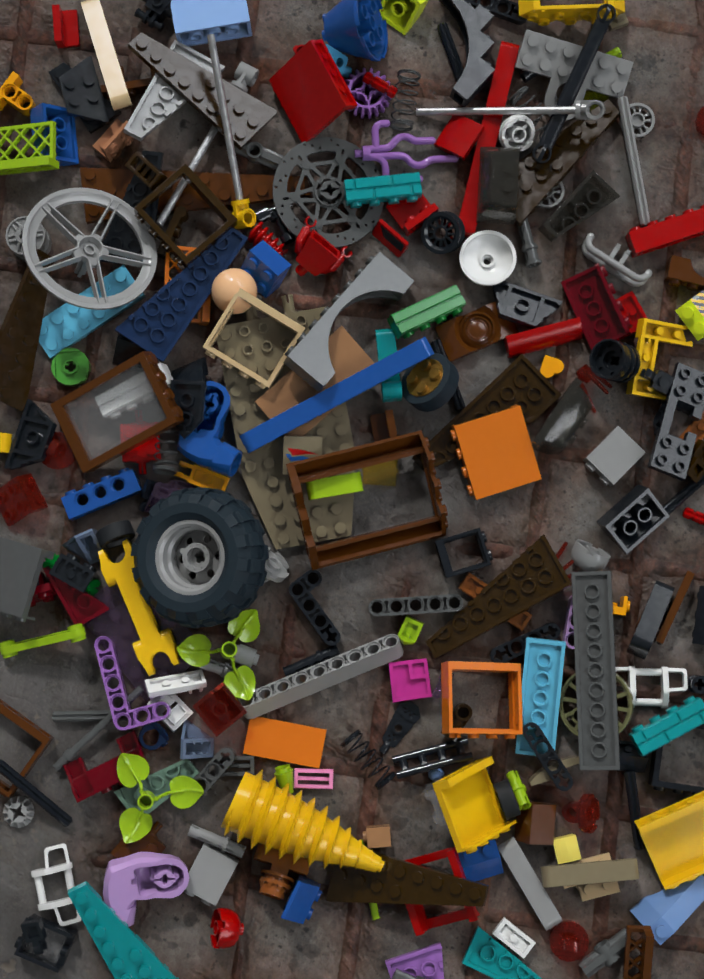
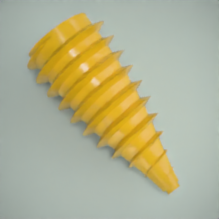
M263 769L256 775L245 772L221 825L224 828V836L230 831L237 834V844L243 838L251 840V849L258 843L265 845V855L272 848L279 850V860L286 853L293 854V865L301 857L308 858V867L314 861L323 862L324 869L328 864H336L340 866V869L342 866L376 873V871L381 872L385 862L373 850L363 845L361 839L357 840L351 835V827L344 830L339 825L340 816L331 820L327 816L328 806L321 811L315 808V797L306 803L302 800V790L295 796L289 793V783L282 789L277 787L276 776L269 782L263 780Z

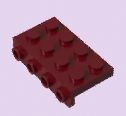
M599 263L561 282L576 317H580L582 330L591 350L603 339L618 340L630 334L629 329L632 328L628 317L624 318L621 311L624 308L621 301H616L613 295L616 293L612 282L608 284L606 277L609 275L605 266H600Z

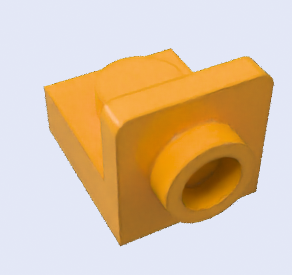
M621 596L620 607H618V603L613 602V615L626 616V612L630 610V601H628V596Z

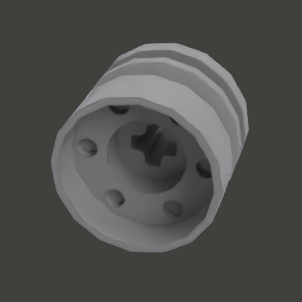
M21 216L10 222L5 234L7 245L24 262L26 261L22 250V232L28 216ZM40 224L36 234V249L49 254L52 246L51 237L43 225Z

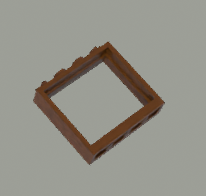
M0 699V713L42 742L20 773L21 776L26 778L54 737ZM0 779V794L8 798L13 796L18 788L14 784L9 786Z

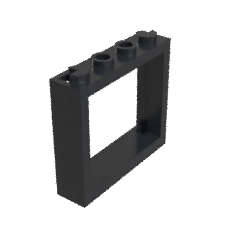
M704 724L698 726L697 729H704ZM663 746L652 752L648 784L654 786V790L665 791V788L673 789L674 793L685 794V791H690L692 795L704 791V787L659 780Z

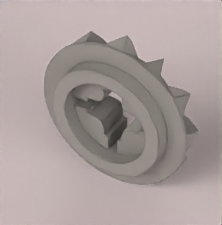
M23 796L10 798L4 804L2 812L4 821L11 827L16 828L28 825L34 817L32 802ZM22 805L21 813H23V816L19 815L15 818L13 809H18Z

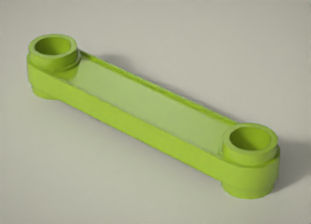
M79 623L67 627L65 631L18 642H15L14 639L0 642V653L3 658L17 655L18 651L71 640V643L86 639V631L83 624Z

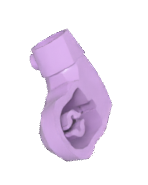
M137 852L125 857L112 859L108 862L105 871L103 886L104 902L110 908L112 907L116 915L130 927L135 922L136 900L174 898L182 894L189 882L187 866L179 857L154 852Z

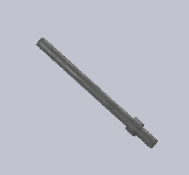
M140 685L128 695L129 704L144 692ZM124 700L116 708L122 707ZM111 712L72 748L69 747L63 752L64 755L53 764L56 770H59L68 761H72L86 744L113 721Z

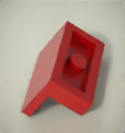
M59 4L52 5L54 41L57 47H79L80 37L77 10L62 11Z

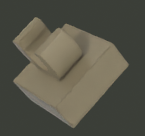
M625 12L619 14L609 25L610 32L628 25L629 21Z

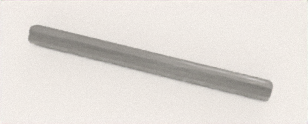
M623 96L617 100L639 222L641 226H645L650 222L629 101L627 96Z

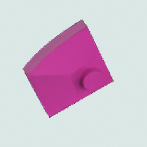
M427 658L388 663L392 703L432 698Z

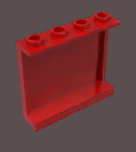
M322 39L309 40L269 79L273 91L276 93L301 142L314 139L345 110H352L358 105Z

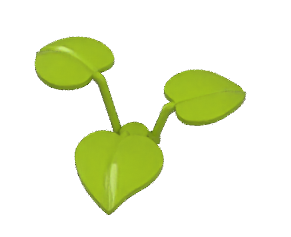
M256 609L244 610L240 612L237 618L229 621L227 630L235 638L232 642H225L221 648L210 650L211 642L202 634L191 635L177 646L179 656L186 663L194 667L207 665L210 662V654L220 653L223 658L230 659L233 671L225 675L223 681L224 688L231 696L246 701L250 700L254 694L256 680L253 671L248 666L242 665L236 669L234 656L237 653V646L235 643L238 638L243 643H249L258 637L260 623Z
M121 753L117 761L118 778L127 788H133L138 783L139 793L141 794L137 800L141 810L139 811L135 807L128 808L120 816L119 826L124 843L136 842L149 833L153 825V818L151 815L144 813V810L150 809L155 801L171 794V803L177 808L186 809L194 805L204 794L202 786L195 779L181 775L174 777L170 781V791L155 796L151 791H144L143 783L141 782V780H145L148 777L150 771L146 759L135 754Z

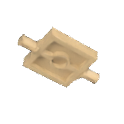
M607 852L571 862V864L611 860L610 853ZM618 881L563 886L564 889L575 886L579 891L582 902L620 892Z

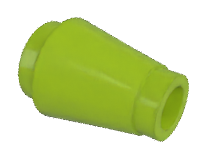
M290 764L277 766L274 775L280 788L282 789L289 783V793H294L293 769Z

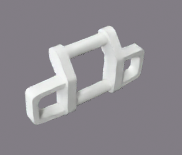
M662 666L661 668L616 667V672H627L628 686L633 695L634 708L635 706H660L661 708H668L669 693L685 692L688 689L687 670L684 668ZM669 673H680L682 675L683 687L669 688ZM636 676H660V699L636 698ZM617 686V691H625L623 687Z
M61 843L46 847L44 849L45 868L31 871L39 904H37L38 911L54 909L60 926L80 922L81 917L78 912L77 917L74 919L61 920L57 907L72 904L70 897L54 901H47L42 876L64 871L67 890L75 887L71 870L73 865L69 860L66 844ZM63 848L66 863L49 867L48 852Z

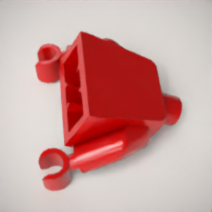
M310 216L306 217L304 220L305 227H302L295 243V253L297 254L295 260L299 263L295 268L296 273L304 276L309 271L313 276H318L319 274L335 272L344 262L345 257L349 258L352 256V251L345 255L344 250L348 246H343L338 250L314 229L310 231V228L314 227L317 221L314 220L313 225H309L307 221Z

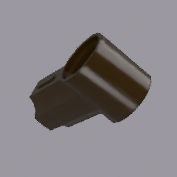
M459 703L455 706L453 711V728H464L467 721L472 717V709L469 705ZM466 707L468 709L466 717H459V708ZM449 738V739H451V740H453V741L455 742L457 738Z

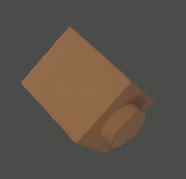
M390 825L366 826V831H363V843H367L368 848L391 847Z

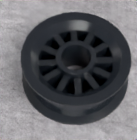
M449 211L435 212L426 218L422 224V242L429 251L435 254L453 252L464 241L465 227L462 220L455 213ZM441 228L445 230V237H442L440 234Z

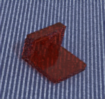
M31 473L16 476L0 487V512L8 526H13L29 514L48 507Z

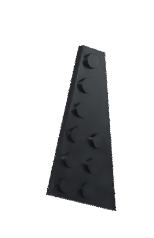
M143 150L142 155L162 172L164 153ZM145 165V167L140 171V173H142L148 165ZM153 170L147 175L146 179L150 176ZM134 174L130 184L127 186L123 201L134 208L153 190ZM159 198L144 210L155 223L157 221ZM115 214L103 245L142 255L140 243L134 231L121 217ZM109 253V255L118 256V257H122V258H127V257H123V256H119V255H115V254ZM100 260V262L115 263V262Z

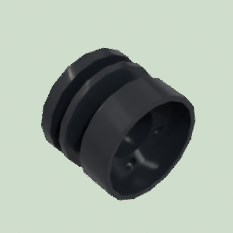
M603 339L591 350L589 365L597 377L617 383H625L633 379L638 373L640 355L638 350L632 345L614 339Z

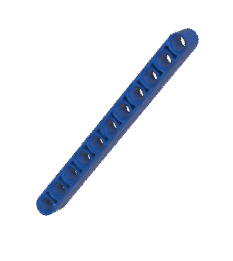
M425 336L245 432L239 437L247 452L251 453L435 353Z

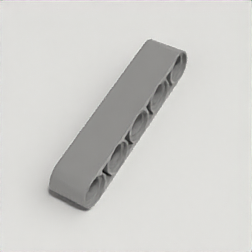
M514 836L498 845L499 852L545 930L548 931L561 923L563 920Z

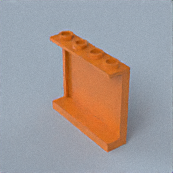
M514 405L508 409L458 425H451L450 435L453 442L456 441L458 447L455 449L458 460H462L463 463L461 472L463 477L467 478L469 484L466 486L467 492L475 500L542 479L520 405Z

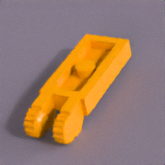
M180 460L179 465L181 467L191 469L192 471L190 476L184 475L182 472H177L174 476L198 487L226 491L230 478L196 464L192 465Z

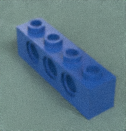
M124 468L118 471L119 474L116 476L107 475L100 479L101 482L96 484L91 482L83 485V489L79 491L74 489L66 492L61 500L68 518L72 521L142 493L143 489L136 471ZM118 481H123V489L117 491L115 484ZM101 488L106 490V495L103 498H99L97 495L98 490ZM86 495L88 502L85 505H81L80 498Z

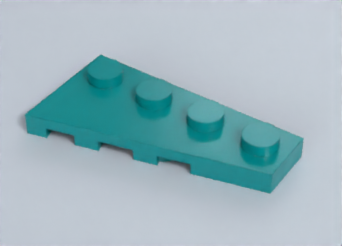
M477 926L463 957L462 964L494 979H542L481 927Z

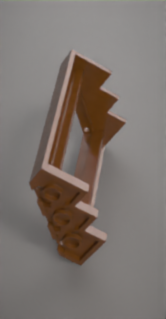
M422 430L286 464L312 570L446 536V528L448 527L446 516H448L446 505L441 504L442 495L440 489L442 487L440 479L435 477L436 470L433 464L435 463V456L433 451H429V440L427 437L424 438ZM421 454L435 516L318 546L315 545L301 483Z

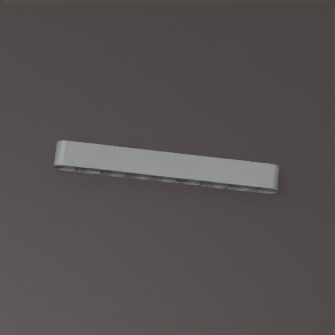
M389 634L257 688L250 700L246 701L239 698L238 705L247 719H253L399 659L404 653L400 639L396 634Z

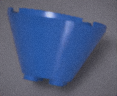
M341 0L328 13L322 16L324 22V30H322L323 40L327 41L331 47L341 53L375 62L381 61L380 59L385 58L387 53L388 31L386 20H382L380 9H383L380 0Z

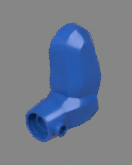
M206 381L204 421L186 439L179 432L177 450L187 459L203 468L232 477L241 464L243 453L227 442L222 443L220 441L224 433V423L230 409V395L226 387L220 383Z

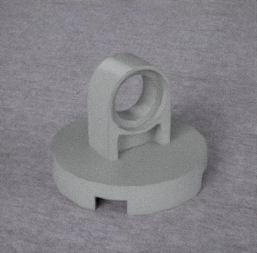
M269 551V559H266L265 571H267L265 582L269 580L276 583L282 582L289 575L287 573L289 565L279 552L273 553Z

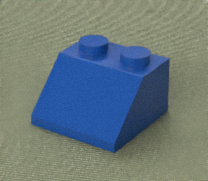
M495 839L488 840L489 844L477 847L478 850L470 854H466V851L458 853L466 879L479 881L504 873Z
M299 875L282 910L281 918L301 924L304 923L305 919L309 920L314 910L311 906L314 901L318 902L322 891L319 890L321 884L303 875Z

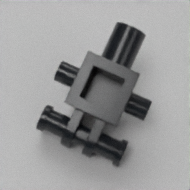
M143 0L146 3V13L138 8L134 16L142 19V23H148L150 28L154 27L161 32L165 26L163 23L167 16L172 18L171 0Z

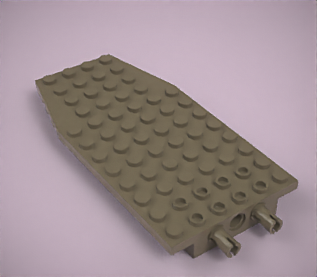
M288 294L289 303H287L286 295L281 296L284 308L283 314L305 327V334L310 331L308 328L315 319L319 321L322 317L320 313L325 307L297 312L294 307L293 294ZM251 307V310L249 309L245 312L247 318L245 322L225 325L217 338L218 348L223 354L268 380L296 333L270 317L258 318L257 310ZM332 327L329 336L333 334ZM222 365L226 389L230 395V412L237 449L243 453L240 465L244 482L275 549L304 545L305 541L289 477L282 474L283 436L251 453L247 452L239 437L270 420L255 403L268 388L265 387L263 390L254 384V379L249 377L247 380L238 374L239 370L232 367V369H229ZM284 365L273 385L291 370L288 366ZM346 402L335 408L305 435L322 436V455L354 447ZM355 470L349 471V472H345V473H341V474H337V475L355 473ZM301 483L314 542L351 536L354 493L308 500L306 483Z

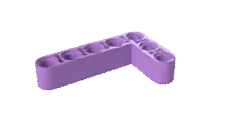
M106 636L98 637L95 640L94 647L115 727L124 731L169 718L172 711L170 705L165 702H157L131 710L114 642ZM104 640H107L109 642V648L105 651H102L100 649V643ZM108 659L114 661V666L110 670H107L104 666L105 661ZM112 678H117L119 681V685L115 689L109 686ZM117 697H122L124 700V704L120 708H116L114 705V700ZM161 705L167 708V713L164 716L157 714V708ZM144 710L147 712L148 718L146 721L141 722L138 719V714ZM122 716H126L129 720L126 727L119 725V719Z

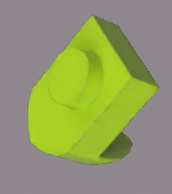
M407 615L398 633L400 642L403 645L415 644L424 623Z

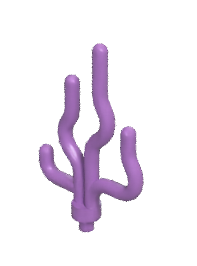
M379 120L374 123L371 130L372 145L362 146L361 150H354L355 158L362 157V161L379 162L382 167V176L390 175L389 165L386 160L400 159L414 169H423L433 163H450L459 160V157L455 155L429 156L418 162L404 152H388L403 140L415 145H428L436 142L435 137H415L409 133H400L394 136L388 144L380 145L379 129L389 127V120Z

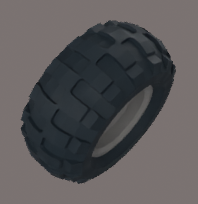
M203 487L184 488L174 491L169 497L161 498L153 505L149 511L150 515L143 517L136 530L138 533L136 542L132 543L131 556H134L133 577L135 582H139L141 587L140 594L147 604L154 606L157 614L169 622L173 621L181 626L190 628L213 627L227 623L237 618L244 609L249 608L257 598L259 587L264 585L267 575L265 563L266 559H269L268 545H265L263 540L265 532L260 521L256 520L251 514L252 510L242 500L232 497L228 492ZM189 538L193 540L191 544L187 543ZM195 572L196 578L192 579L190 575Z

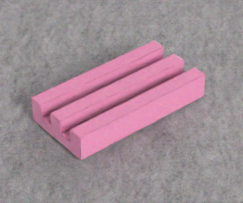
M295 768L294 788L333 789L334 769ZM298 773H329V777L298 776ZM298 780L329 781V784H298Z

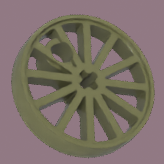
M574 673L567 679L561 689L559 712L566 727L574 735L578 736V720L575 718L577 707L567 713L564 711V701L577 703V699L565 697L568 686L576 691V685L572 682L576 678V673ZM616 673V682L618 681L625 690L617 694V699L623 696H627L628 708L618 706V711L627 712L623 723L618 720L620 734L625 730L632 718L634 701L628 684ZM571 716L572 721L576 723L575 727L570 724L567 717Z

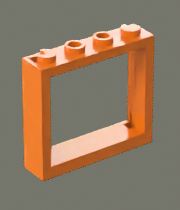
M446 661L441 663L442 734H449V738H461V735H467V738H479V735H486V739H498V735H504V739H515V735H523L521 663ZM452 671L508 673L509 729L453 728Z

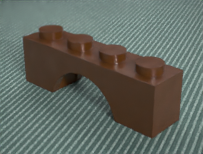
M675 255L668 259L663 281L675 287L679 285L686 286L691 291L704 290V277L695 272L691 259Z

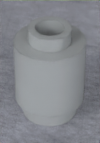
M236 644L235 663L246 665L249 668L252 665L256 666L260 657L257 654L258 650L243 644Z

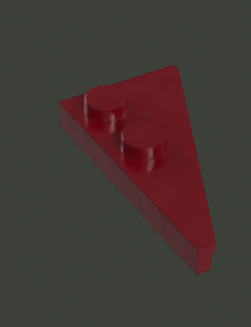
M49 566L43 568L74 625L79 623L85 624L110 610L107 605L88 592L82 593L49 574L52 569Z

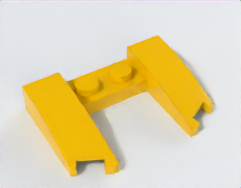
M647 318L638 319L635 338H638L636 350H638L640 355V368L636 376L628 381L626 394L659 400L666 399L667 395H663L648 387L650 381L639 375L642 369L654 371L659 342L693 347V342H686L683 330H687V326Z

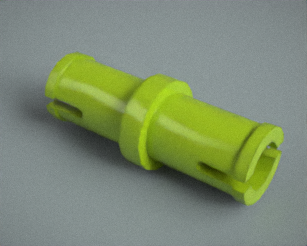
M514 770L506 774V777L510 782L520 810H527L531 807V802L526 794V786L522 784L518 771L515 770L514 773Z

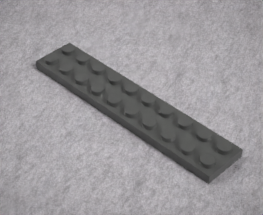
M611 571L571 572L580 770H620Z

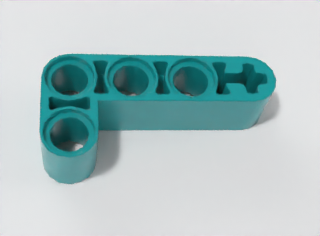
M391 328L375 330L378 361L397 352L396 338ZM399 373L380 383L383 403L402 401V385Z

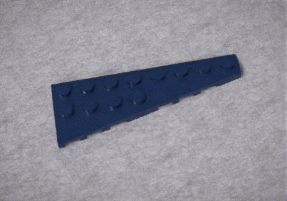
M232 227L181 273L177 274L152 298L146 301L137 311L117 326L115 331L142 350L151 351L157 357V360L163 363L211 294L212 284L216 276L229 268L248 238Z

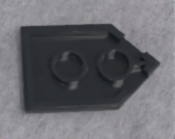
M171 380L170 389L175 395L174 400L183 411V418L185 420L176 425V428L184 439L204 421L206 381Z

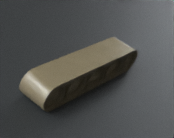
M637 858L540 867L542 886L545 888L639 879Z

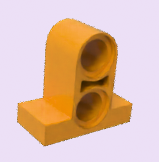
M14 71L0 87V111H2L6 104H9L21 114L30 116V110L36 107V104L29 94L19 88L23 81ZM15 92L14 96L8 97L9 93ZM30 102L28 107L23 108L25 103Z

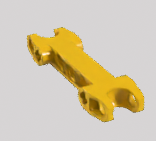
M129 539L122 541L125 550V556L122 561L113 563L103 549L98 551L101 571L107 585L111 587L118 584L140 637V640L132 643L138 661L143 665L147 674L152 676L156 674L153 657L158 652L166 653L173 665L180 664L177 644L169 628L160 631L151 607L140 594L141 587L139 582H135L132 568H134V556H131L132 544Z

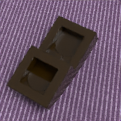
M700 439L694 444L687 471V476L696 484L704 474V441Z

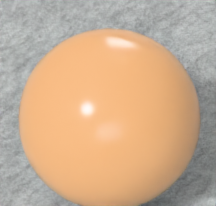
M230 268L219 273L214 279L211 288L212 298L216 306L224 312L240 288L257 298V285L254 278L248 272L239 268ZM238 296L232 307L234 309L233 314L244 313L252 306Z

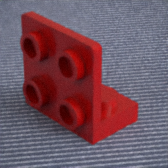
M423 194L416 202L399 200L397 204L386 205L387 211L407 237L422 227L426 218L439 210L435 203L430 204Z

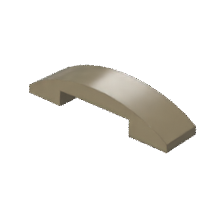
M579 755L560 758L565 768L579 764ZM555 760L548 763V769L551 771L556 770L558 762ZM544 767L537 770L528 779L530 786L550 781Z

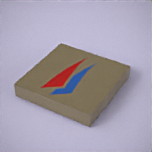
M283 435L282 474L288 475L286 464L322 455V436Z

